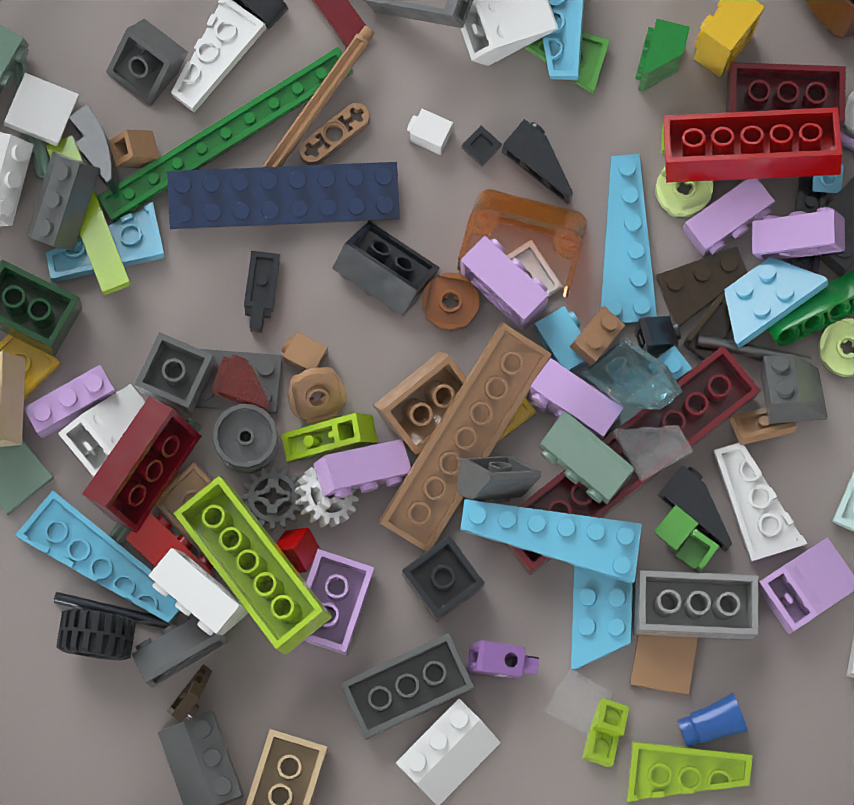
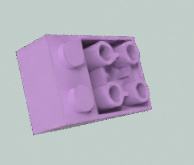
M827 537L758 583V591L789 635L854 591V574Z

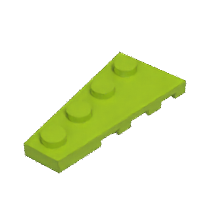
M633 741L626 801L632 802L647 798L653 799L705 790L750 785L753 755Z

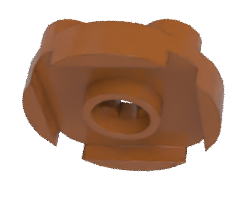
M441 274L430 281L424 288L422 310L425 318L440 330L457 331L465 329L478 313L479 294L474 285L471 284V281L461 274ZM449 295H453L454 300L459 302L458 306H453L452 309H448L446 304L442 303V300L448 299Z

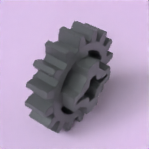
M272 466L271 473H267L264 467L261 468L260 477L252 473L250 476L253 483L244 484V488L249 493L241 495V498L249 502L246 505L253 512L254 516L260 519V524L264 527L266 523H269L271 531H274L278 523L285 529L286 520L288 519L295 523L297 520L294 513H301L303 510L301 506L296 504L301 495L295 493V489L302 486L300 484L295 485L298 477L296 475L290 478L287 477V468L278 473L276 466ZM268 481V485L261 491L257 490L262 483ZM280 481L285 482L292 492L284 491L280 487ZM272 492H277L278 497L281 499H277L275 504L272 505L266 497H271ZM255 504L263 505L267 509V516L260 513ZM285 506H291L286 513L279 516V511Z

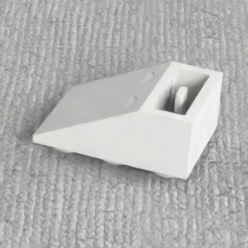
M473 0L461 31L471 60L489 66L559 28L549 0Z
M129 384L81 414L58 434L94 477L145 401L134 387Z

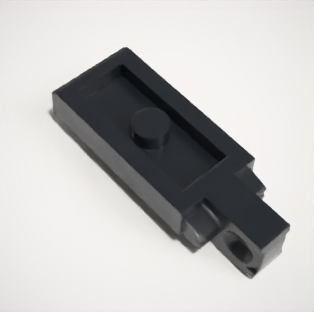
M251 251L244 300L245 315L251 316L250 332L262 333L264 318H271L274 309L280 254Z

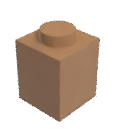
M126 129L109 140L116 167L143 168L160 157L152 130Z
M296 332L293 338H287L281 352L284 353L283 359L285 363L303 372L311 368H321L328 355V347Z

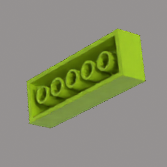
M220 475L174 512V515L278 651L287 655L332 618L234 488Z

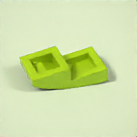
M605 698L600 699L588 732L582 759L606 767L614 765L619 737L624 735L629 706Z

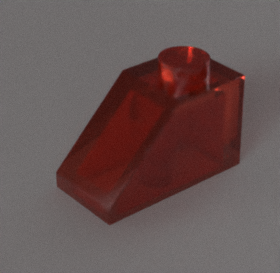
M232 355L231 358L223 356L211 388L213 393L241 404L256 405L269 413L270 404L252 366L248 364L249 361L237 355Z

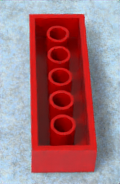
M838 107L665 115L666 183L841 175L842 147Z

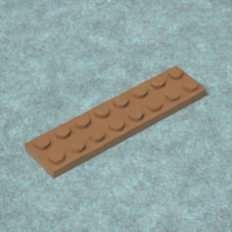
M501 322L378 523L425 552L433 548L464 497L457 493L460 458L489 457L529 392L530 386L551 356V353Z

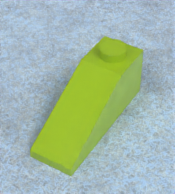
M357 412L282 433L286 462L320 457L378 443L373 415Z

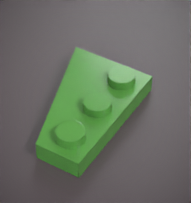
M582 32L579 80L572 81L593 95L610 40ZM543 37L523 47L547 63Z

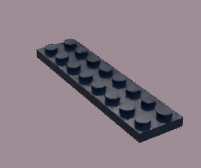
M397 162L167 171L170 230L400 219Z

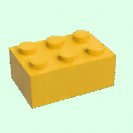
M720 0L714 16L709 14L700 26L701 31L697 35L698 40L694 45L696 52L693 59L719 78L724 75L731 62L735 61L755 34L765 8L756 0Z

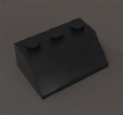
M368 221L345 242L332 269L338 272L344 279L362 288L368 295L386 304L392 311L404 316L416 304L423 294L424 288L432 281L440 267L374 223Z

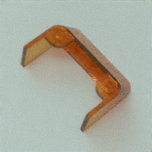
M492 189L479 193L469 216L458 256L457 269L461 270L460 260L468 253L473 234L477 236L491 235L496 230L498 223L554 237L553 248L557 255L572 260L563 297L568 298L587 229L586 218L577 211Z

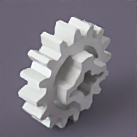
M315 467L305 471V475L298 479L299 484L302 486L295 489V493L301 495L296 504L304 506V509L301 511L302 515L307 513L311 515L310 523L318 519L320 527H324L329 523L332 528L340 522L343 523L348 520V515L356 511L352 505L358 502L359 498L352 494L336 499L335 495L323 496L319 480H317ZM326 510H330L331 512H334L336 510L337 512L328 513L326 512Z

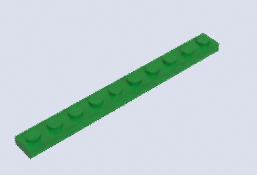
M338 47L119 182V192L115 195L110 189L98 195L99 202L114 223L120 217L130 213L167 190V171L199 170L308 102L341 57L342 52ZM351 68V70L349 71V73L346 75V77H348V76H350L351 74H353V69H352V68Z

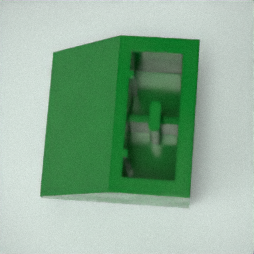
M656 19L654 28L648 27L635 78L640 80L638 90L645 91L678 72L690 29L689 26Z

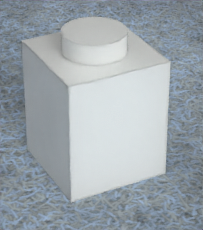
M421 109L418 116L413 115L408 125L407 131L410 132V142L441 155L453 131V122Z

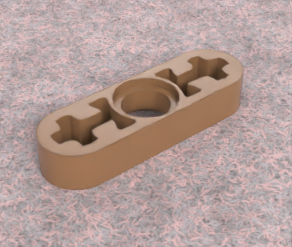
M361 103L348 105L307 137L299 147L300 158L306 165H319L364 130L369 124V111L366 106ZM351 113H362V121L358 122L357 120H354L353 122H351L349 124V129L351 131L347 132L345 125L349 121H351ZM331 128H339L343 133L342 138L338 141H330L326 137L327 131ZM322 137L323 143L329 148L325 149L324 145L317 149V157L313 155L307 157V147L310 146L312 149H315L320 145L318 138Z

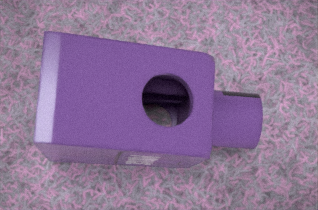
M483 640L474 642L469 646L468 674L517 679L522 677L523 673L536 675L538 672L539 657L525 655V647ZM505 657L509 659V666L505 664Z

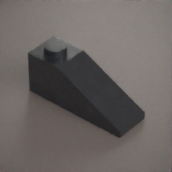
M524 119L503 143L502 153L568 205L572 201L573 191L547 136L544 135L545 131L537 123L531 122L530 124Z
M682 465L663 487L658 497L671 508L675 505L681 508L699 523L696 528L726 552L732 545V542L706 484L701 481L703 476L694 468L689 466L687 469Z

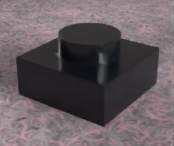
M480 125L462 144L461 148L483 167L502 147V143Z

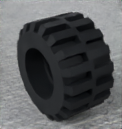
M67 609L62 611L56 647L62 652L107 660H126L131 658L136 622L129 617L108 612Z

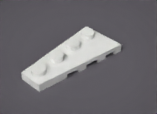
M232 0L218 1L219 5L215 13L211 14L205 33L201 39H198L194 47L195 52L191 60L185 64L171 91L172 96L194 113L267 29L265 23Z
M736 443L714 450L713 454L750 562L807 545L806 540L794 526L793 520L785 512L777 499V495L762 476V472L744 444Z

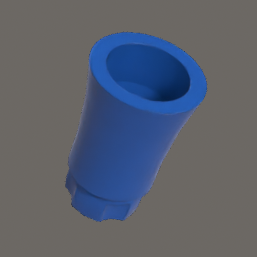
M733 692L707 707L690 713V716L677 720L687 747L696 745L699 742L704 744L714 739L748 732L744 717Z

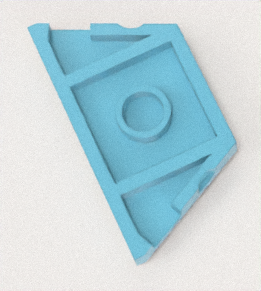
M769 257L728 286L724 291L736 347L740 349L828 286V280L819 274Z
M574 566L572 670L581 669L586 664L602 659L610 653L632 644L634 585L632 583L609 577L590 569Z

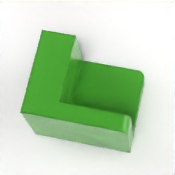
M675 505L654 530V533L671 547L670 551L674 554L699 523Z
M694 529L675 558L696 573H700L719 545Z

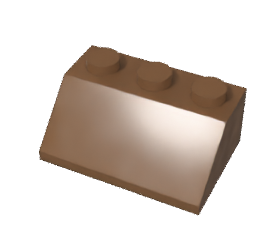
M439 351L377 401L373 407L399 439L403 440V443L414 455H417L423 450L466 380V376L450 355Z

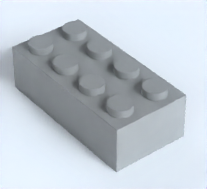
M640 570L635 575L634 635L751 640L758 635V576Z

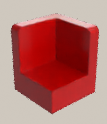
M309 527L286 530L276 543L298 573L308 571L314 562L317 550L320 549Z

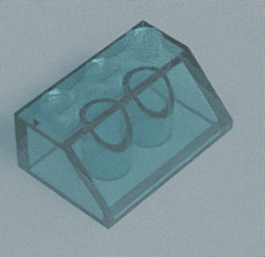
M625 337L599 357L592 366H588L580 373L584 379L624 408L661 410L664 406L672 403L674 398L683 392L667 365Z

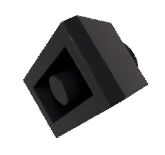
M670 316L641 318L638 320L634 331L643 359L664 353L674 345L677 348L678 340L681 339L677 323L672 324Z

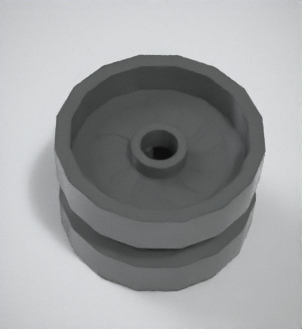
M239 404L229 407L219 416L214 425L213 442L218 456L228 468L238 473L252 474L261 471V468L264 467L265 469L273 462L278 453L279 436L274 420L266 410L256 405ZM244 435H250L251 439L248 442L242 441L244 440Z

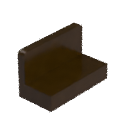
M722 294L713 302L683 343L685 348L703 361L712 355L716 349L697 346L696 339L698 334L724 339L732 329L728 306L723 302L725 297Z

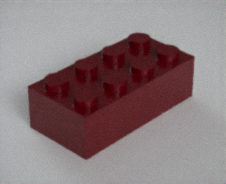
M731 62L727 72L726 113L838 107L841 130L845 123L846 66Z
M148 397L82 495L113 521L136 533L202 436L173 408Z

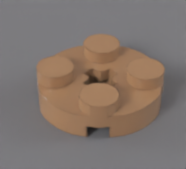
M330 367L311 368L294 375L290 380V387L287 393L290 409L297 418L299 416L302 419H306L307 423L317 424L334 419L339 414L338 411L342 405L345 406L347 393L344 383ZM317 391L325 393L320 396L321 399L315 401L314 397H310L314 392Z

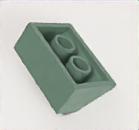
M566 411L561 414L539 446L542 450L540 454L546 461L552 465L558 463L565 469L563 474L573 483L577 484L580 482L587 487L586 493L598 503L603 501L608 504L628 481L635 469Z

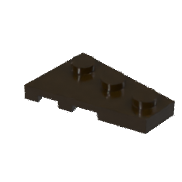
M734 247L657 274L656 280L673 323H677L678 327H680L716 297L725 292L724 289L747 274V270L738 247Z
M204 664L167 710L180 723L184 718L189 721L200 707L196 702L201 697L212 673V670Z

